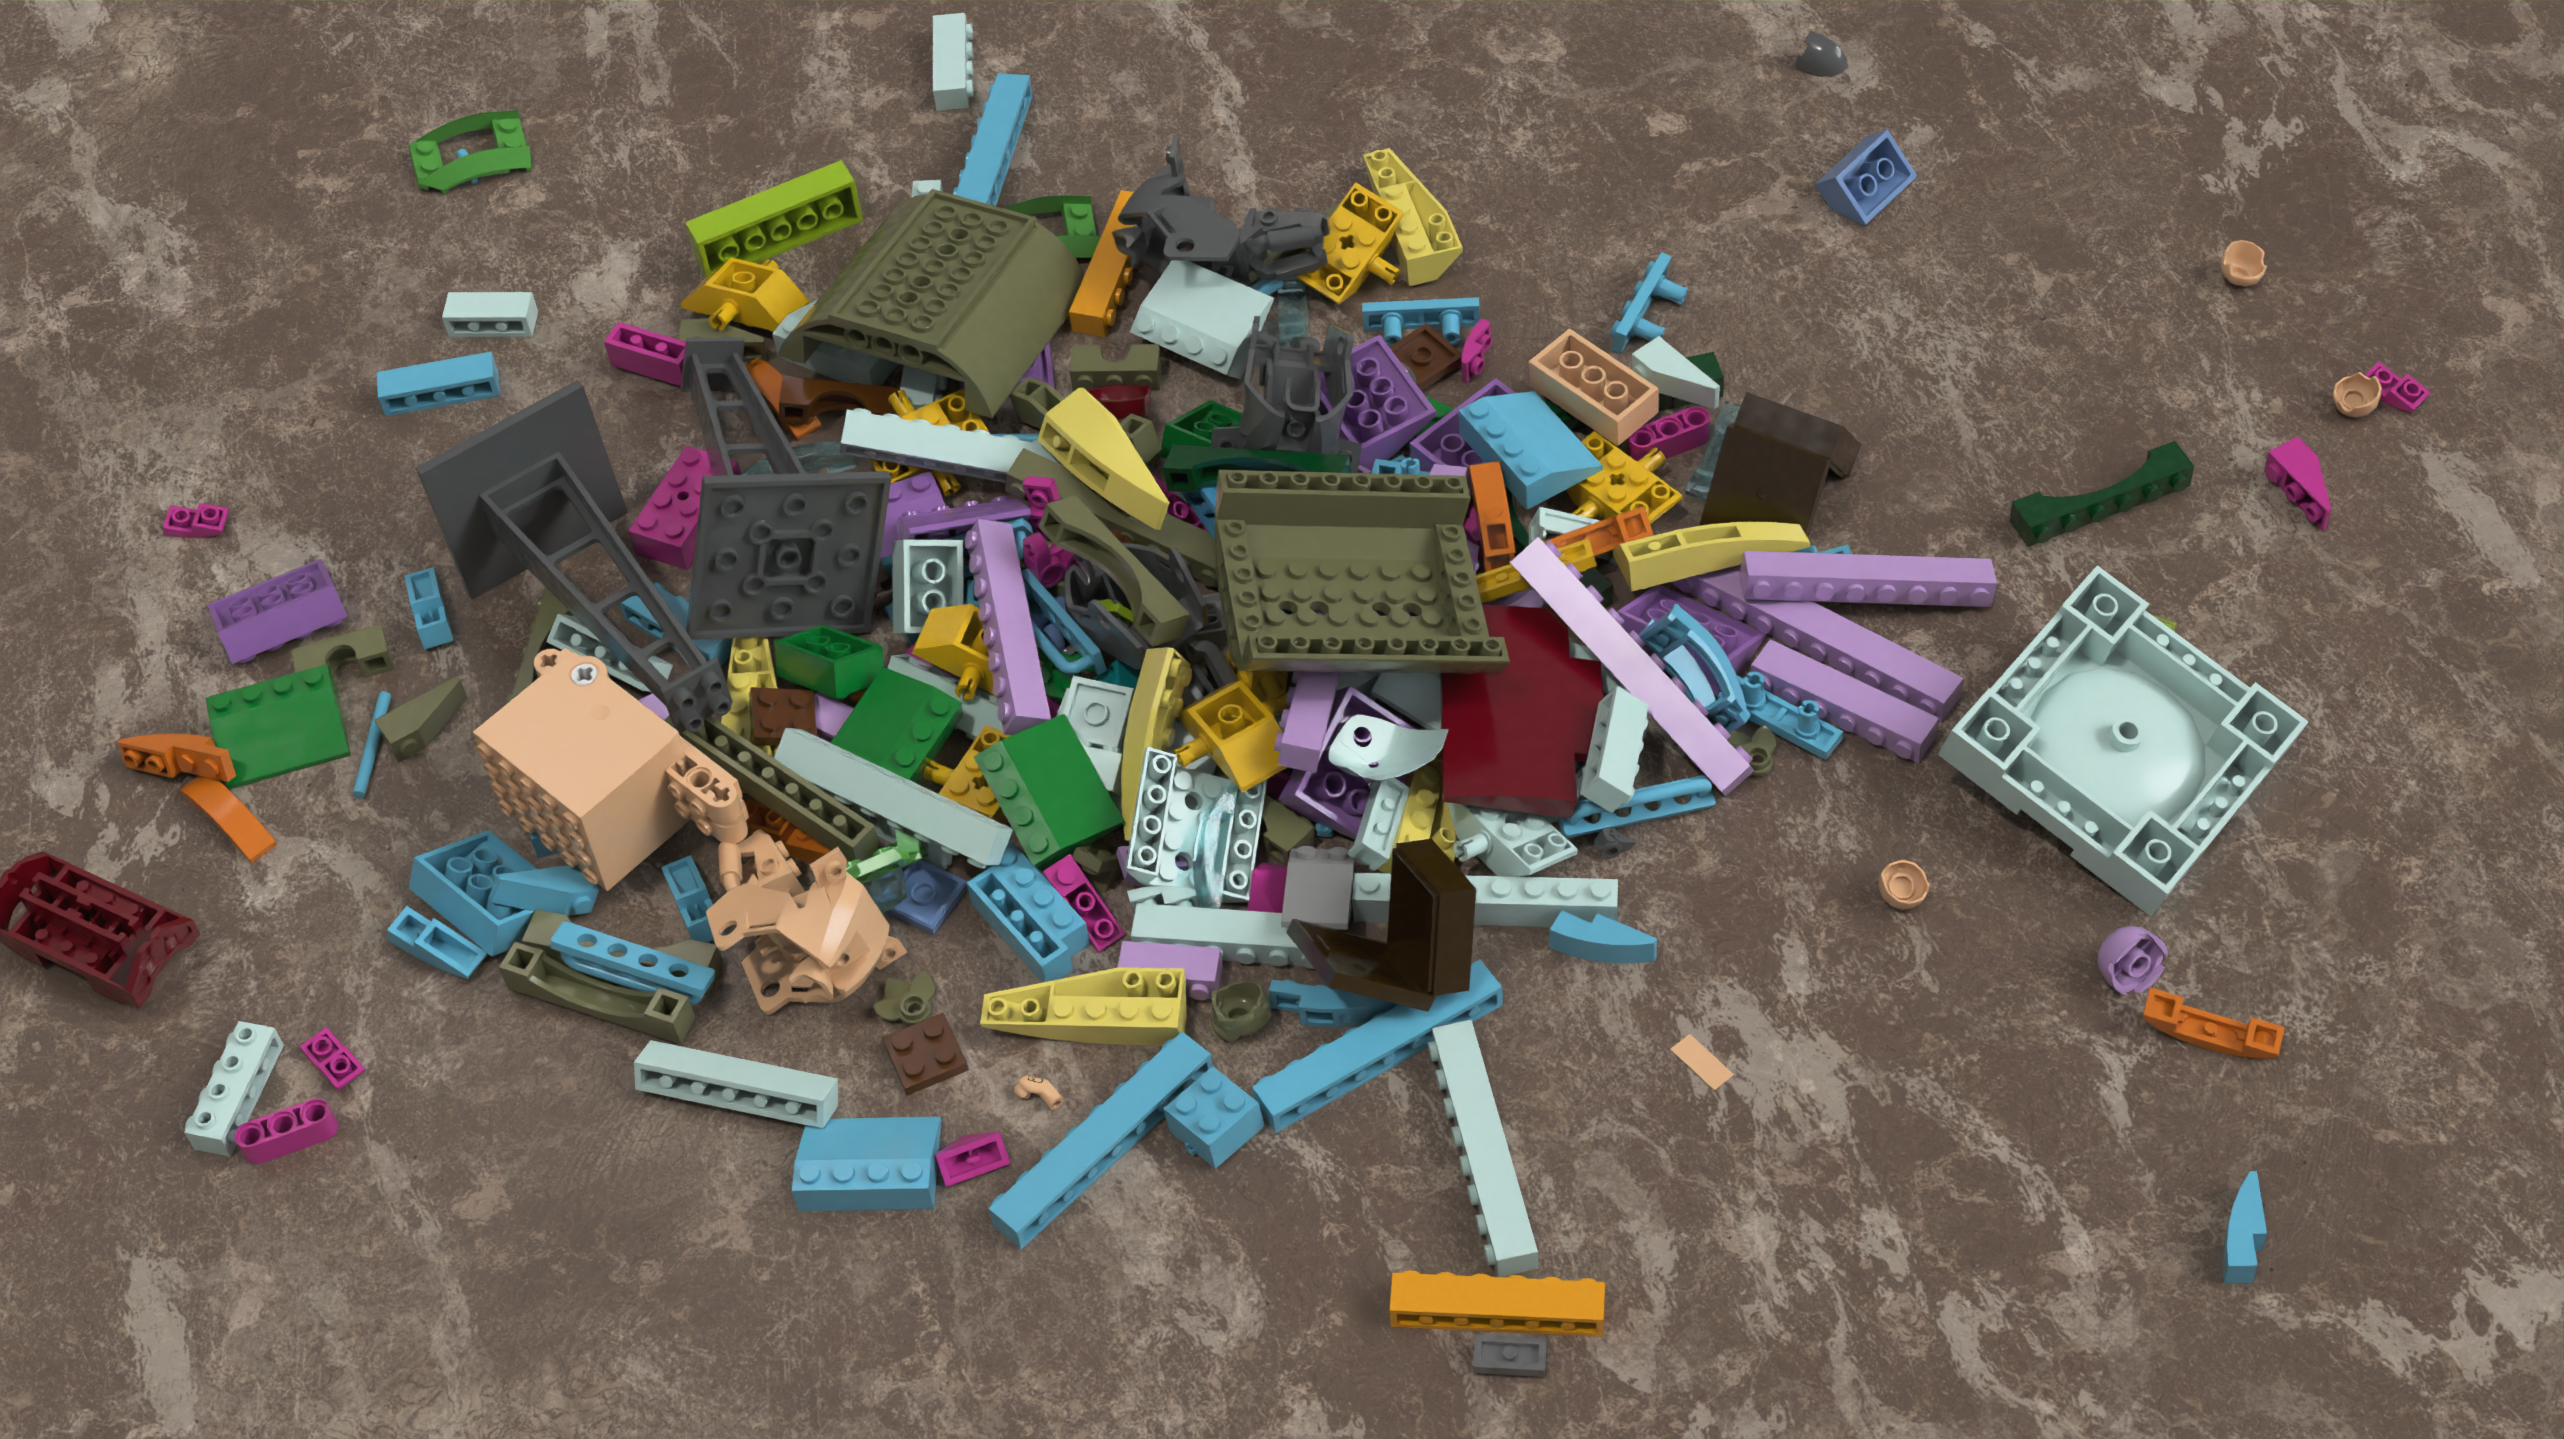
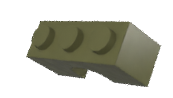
M1159 344L1130 345L1129 355L1119 362L1106 361L1103 358L1101 345H1072L1069 372L1073 391L1078 388L1087 390L1094 387L1122 384L1149 385L1151 390H1160L1162 359Z
M381 624L291 649L295 672L328 664L332 676H334L335 671L339 667L349 663L358 664L365 678L395 670L389 641Z

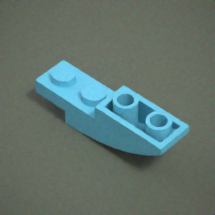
M1271 980L1269 987L1271 1009L1299 1013L1300 1025L1346 1027L1363 1025L1369 1022L1376 1014L1383 1011L1387 1012L1399 1005L1339 989H1330L1324 985L1310 986L1298 984L1292 980Z

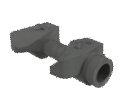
M1583 795L1579 797V801L1588 799ZM1598 814L1585 816L1593 824L1599 820ZM1613 827L1597 832L1598 836L1594 840V845L1604 859H1611L1618 856L1622 850H1630L1637 840L1625 837Z

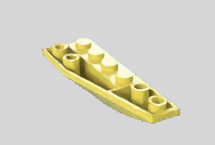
M1390 148L1363 154V161L1374 194L1404 212L1391 240V244L1408 285L1413 286L1437 280L1463 252V247L1448 212Z
M1076 389L1045 414L1037 441L1064 467L1095 492L1153 529L1160 530L1167 514L1168 499L1115 416L1086 389Z
M1732 522L1678 529L1622 543L1612 551L1632 592L1728 567H1735L1742 563L1744 551L1795 552L1809 548L1810 541L1800 524Z
M768 637L733 638L727 686L733 703L731 704L730 711L722 716L721 723L752 744L749 706L750 688L778 689ZM755 745L773 758L778 749V746Z
M1165 647L1146 650L1129 711L1121 771L1122 815L1126 822L1123 825L1127 842H1130L1145 748L1150 747L1166 752L1167 748L1172 746L1175 738V730L1173 729L1175 719L1180 716V711L1183 709L1182 694L1184 687L1189 685L1192 677L1191 664L1174 648Z
M1423 726L1420 728V730H1427ZM1440 750L1432 761L1409 772L1403 784L1410 787L1392 848H1396V843L1432 839L1454 863L1453 845L1459 839L1447 802H1442V755ZM1392 850L1389 860L1378 868L1379 871L1386 874H1391Z
M1118 967L984 994L980 1025L984 1028L1054 1040L1096 1044L1163 1046L1166 1041L1174 1039L1182 1031L1185 1033L1187 1020L1185 969Z

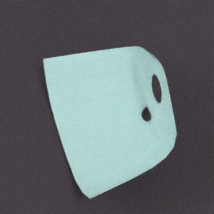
M1355 715L1344 724L1329 749L1328 758L1333 765L1352 776L1374 780L1398 777L1432 761L1443 748L1449 729H1408L1379 718ZM1358 727H1365L1371 733V742L1366 747H1360L1354 742L1353 734ZM1375 761L1379 764L1375 768L1368 766V764L1375 763Z

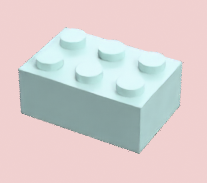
M963 540L892 541L893 634H919L931 609L964 605Z

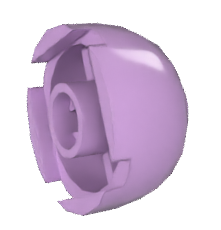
M2124 926L2116 929L2103 941L2098 952L2097 963L2102 977L2114 989L2123 995H2128L2126 992L2135 989V992L2138 994L2152 986L2160 977L2165 968L2161 965L2163 955L2167 957L2168 951L2165 943L2149 930L2143 927Z

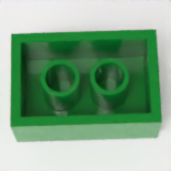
M823 624L774 641L778 677L789 680L792 684L810 688L813 692L826 694L835 700L845 699L848 697V694L856 691L867 690L884 667L883 647L881 645Z

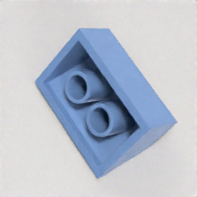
M1887 129L1866 136L1818 180L1815 186L1831 209L1863 226L1917 177V174Z

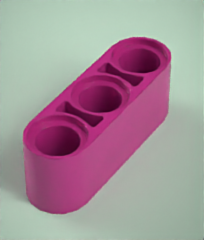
M1695 406L1643 425L1629 437L1628 456L1635 461H1639L1650 450L1657 448L1658 452L1661 451L1665 458L1668 459L1706 444L1709 440L1710 431L1709 412L1702 407Z
M316 1098L242 1124L236 1130L234 1140L245 1160L250 1164L257 1165L332 1138L337 1133L338 1122L328 1103L323 1099Z

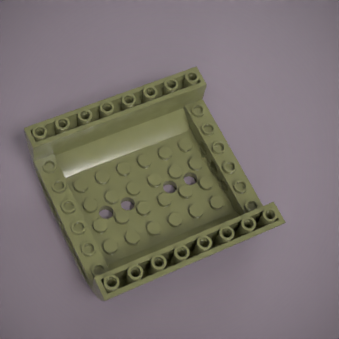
M931 189L928 194L917 195L904 200L891 211L783 341L778 356L805 364L824 341L846 349L897 362L898 364L911 366L965 382V410L993 418L1068 317L1069 310L1084 278V272L1065 244L1051 231L1037 223L1036 217Z
M1219 470L1215 506V571L1231 663H1235L1240 671L1499 674L1504 671L1510 662L1504 637H1489L1463 527L1471 499L1466 476ZM1282 609L1290 610L1294 614H1285ZM1313 610H1320L1325 614L1317 615ZM1376 611H1382L1387 616H1380ZM1406 611L1414 612L1418 616H1410Z

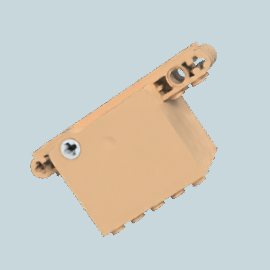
M566 647L561 651L556 649L541 651L534 659V667L538 679L473 731L478 744L475 747L476 751L485 762L483 769L492 780L490 787L499 798L497 804L500 810L508 817L513 815L517 818L519 824L527 833L532 834L535 832L542 844L550 851L555 849L559 852L569 867L574 868L577 866L590 884L594 886L598 884L606 891H609L690 819L695 821L703 834L706 836L711 834L720 842L737 844L747 836L748 827L746 820L749 818L745 802L741 799L743 795L738 780L681 737L675 728L612 681L605 664L596 657H581L576 652L572 653Z

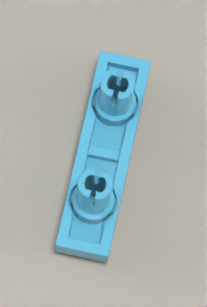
M1661 252L1656 262L1650 261L1644 277H1646L1645 281L1639 280L1633 292L1634 300L1626 302L1621 314L1623 319L1621 322L1616 320L1609 336L1613 337L1610 350L1621 354L1631 336L1634 337L1635 335L1648 341H1652L1658 336L1663 338L1666 328L1653 324L1642 317L1654 297L1666 298L1680 306L1686 298L1688 288L1665 279L1672 256Z
M1479 297L1362 303L1364 331L1384 330V341L1389 347L1401 340V330L1418 329L1424 324H1428L1431 328H1442L1443 338L1451 345H1456L1460 341V327L1475 326L1480 320Z
M1750 672L1744 679L1737 676L1747 710L1751 714L1748 720L1760 726L1766 725L1773 733L1824 760L1829 757L1843 739L1842 730L1818 718L1819 706L1815 701L1805 700L1802 702V706L1800 705L1798 708L1764 690V677L1761 673ZM1722 691L1717 695V700L1723 697Z

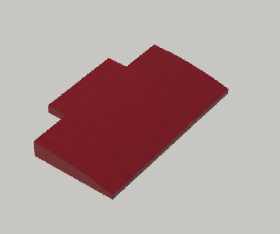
M1482 605L1489 637H1504L1510 662L1505 670L1499 674L1440 673L1441 729H1449L1441 749L1442 802L1571 818L1577 803L1575 761L1587 762L1598 704L1603 699L1601 661L1570 657L1568 625L1553 609Z

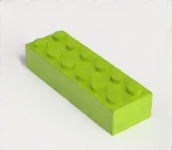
M840 160L689 220L685 224L696 263L706 278L731 257L757 264L863 221L855 180L843 161Z

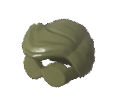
M1250 980L1240 981L1212 991L1213 1017L1211 1019V1026L1214 1032L1223 1039L1234 1043L1239 1036L1256 1032L1262 1029L1269 1021L1271 1016L1270 1002L1262 986L1257 982ZM1222 998V1004H1221V1007L1219 1008V1007H1218L1219 999Z

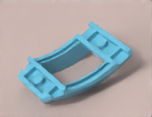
M1675 603L1671 610L1657 621L1652 619L1638 634L1667 666L1665 670L1672 678L1676 676L1687 687L1686 697L1692 703L1698 699L1710 712L1706 718L1713 726L1719 722L1730 733L1748 721L1751 714L1747 710L1739 680L1727 655L1716 639L1678 604ZM1684 643H1687L1694 649L1710 668L1721 688L1723 697L1718 700L1715 699L1704 672L1694 657L1683 646Z

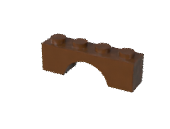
M783 376L778 422L808 425L816 415L824 411H847L856 408L869 410L871 414L897 415L888 398L893 393H896L897 397H899L898 391L900 388Z

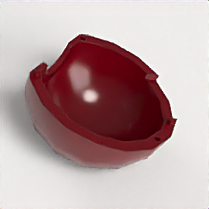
M1122 384L1087 389L1117 420L1126 418L1130 414L1145 419L1149 416L1151 407V387L1149 385Z

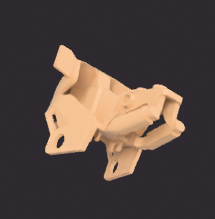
M758 829L738 844L726 842L719 844L720 882L727 893L706 911L715 944L720 951L727 950L744 937L761 935L754 941L757 947L741 963L758 1004L765 1014H773L789 1001L804 1002L805 1004L807 1002L835 1003L842 1001L866 981L875 966L881 970L907 953L899 939L888 936L890 925L864 885L846 871L847 859L839 847H836L810 864L815 882H813L808 891H805L797 879L802 874L792 858L787 861L785 860L791 855L782 841L779 840L774 843L769 834ZM753 856L746 864L742 865L741 857ZM737 925L733 932L721 936L727 927ZM773 983L780 985L779 991L774 996H763L764 989L768 985ZM792 988H809L807 992H792Z

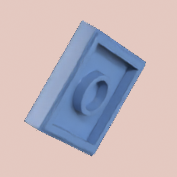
M919 860L905 868L879 902L880 910L934 935L967 892L968 881L926 861Z

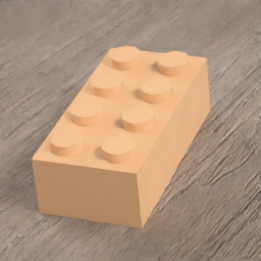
M1570 328L1529 361L1530 387L1616 446H1619L1659 411L1658 387Z

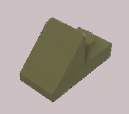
M1106 842L1076 847L1072 858L1082 864V872L1093 888L1106 892L1122 874L1116 855L1118 848Z

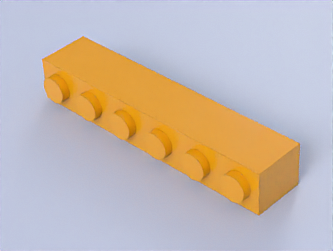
M1120 191L1069 310L1072 332L1105 337L1109 326H1113L1115 323L1117 307L1123 304L1124 290L1132 282L1134 268L1131 267V258L1119 252L1116 248L1112 232L1134 226L1124 225L1118 221L1119 214L1134 192Z
M1412 1270L1392 1273L1389 1310L1391 1327L1604 1337L1605 1282H1597L1590 1278L1574 1281L1561 1280L1557 1277L1529 1279L1520 1275H1511L1506 1278L1491 1277L1487 1274L1460 1276L1450 1272L1420 1274Z

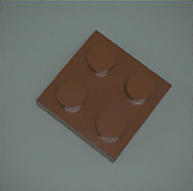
M1428 324L1422 325L1390 346L1392 352L1421 391L1462 365V353Z
M750 688L749 706L753 745L779 746L785 728L802 729L817 736L812 690Z
M944 1013L882 1037L883 1045L907 1096L969 1070Z

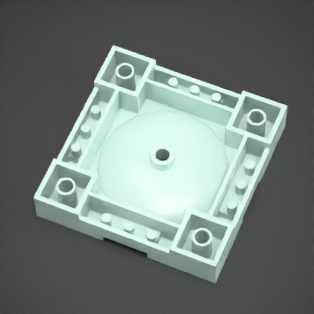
M2096 566L1991 688H1988L1951 730L1938 755L2016 815L2021 810L2027 813L2073 848L2071 857L2151 917L2233 815L2241 808L2291 747L2309 721L2256 682L2251 688L2148 613L2146 611L2149 606L2148 602L2099 566Z

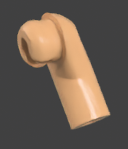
M1025 1075L1018 1079L1019 1083L1014 1087V1092L1020 1098L1028 1099L1031 1093L1039 1095L1051 1110L1058 1109L1064 1102L1061 1094L1046 1079Z

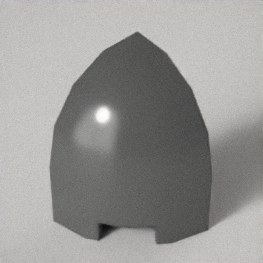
M1810 31L1804 40V43L1807 44L1803 56L1798 55L1795 68L1816 76H1833L1847 69V58L1842 49L1827 37Z

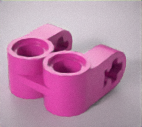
M1037 532L1023 539L1024 565L1044 587L1049 588L1058 584L1068 569L1074 564L1081 569L1073 557L1074 553L1061 549L1054 543L1049 548L1046 540L1040 533Z

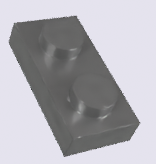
M1475 1334L1473 1373L1545 1377L1547 1338Z

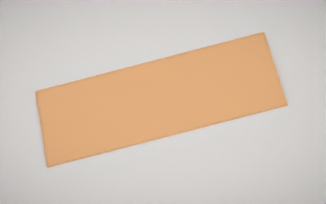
M1691 1034L1687 1035L1670 1049L1713 1090L1717 1089L1734 1075Z

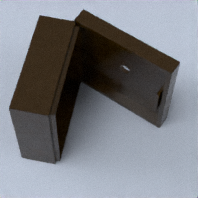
M1746 392L1735 422L1729 424L1726 428L1699 525L1732 522L1800 524L1808 538L1827 474L1844 480L1845 476L1849 477L1861 444L1842 425ZM1759 488H1765L1768 491L1766 499L1759 497Z
M1432 839L1396 843V848H1392L1387 942L1294 918L1286 933L1328 987L1429 1012L1435 996L1469 991L1476 888Z

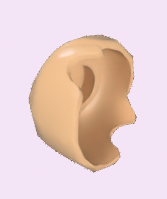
M2244 240L2231 242L2221 259L2220 267L2224 277L2230 283L2237 286L2247 287L2257 284L2264 276L2267 265H2264L2263 262L2264 251L2253 242Z
M2358 372L2352 376L2343 377L2335 384L2332 399L2336 408L2342 414L2354 418L2364 417L2377 408L2382 387L2376 376L2369 378Z
M1899 860L1889 863L1884 868L1879 878L1878 887L1882 899L1891 907L1906 910L1918 906L1925 899L1930 884L1924 871L1916 863Z

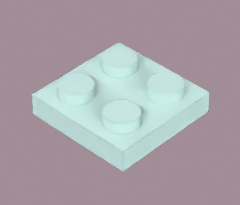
M1073 676L1062 714L1067 716L1079 739L1091 742V746L1103 748V745H1110L1120 748L1135 690L1134 688Z

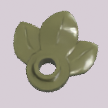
M1766 725L1758 728L1752 737L1735 730L1729 733L1731 737L1727 741L1735 749L1740 745L1752 757L1753 760L1749 764L1754 772L1750 775H1765L1772 769V753L1776 748V738Z
M925 971L917 974L911 984L898 979L887 978L884 988L885 999L873 1004V1009L884 1020H901L907 1025H914L928 1019L931 1015V1005L929 1002L935 994V985L932 978Z

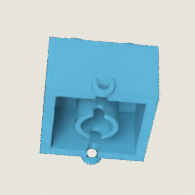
M1213 1066L1163 1108L1169 1131L1184 1143L1189 1154L1192 1156L1195 1154L1199 1155L1215 1169L1264 1127L1259 1102Z

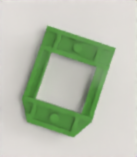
M519 110L484 112L465 116L432 130L408 146L417 186L429 190V187L442 191V195L448 194L449 189L472 179L509 173V169L525 168L526 172H531L532 169L530 146L526 145L519 120ZM492 129L497 148L472 153L444 166L442 165L437 146L438 143L462 133Z
M1044 196L1004 207V209L1026 215L1043 212H1061L1065 235L1056 237L1065 244L1076 260L1077 258L1093 257L1100 236L1096 235L1091 209L1092 196Z
M896 829V843L889 844L875 851L872 857L862 862L860 859L847 862L846 871L861 884H864L922 860L929 853L921 841Z

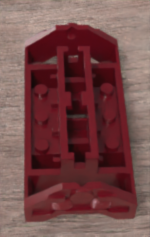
M44 851L26 856L24 859L17 861L10 869L4 871L0 878V943L17 955L42 967H45L51 960L86 977L93 991L118 1003L133 1004L140 1008L151 995L156 976L177 951L190 947L200 935L192 919ZM35 885L37 890L32 893L31 889ZM22 901L27 911L9 931L8 927L13 911Z

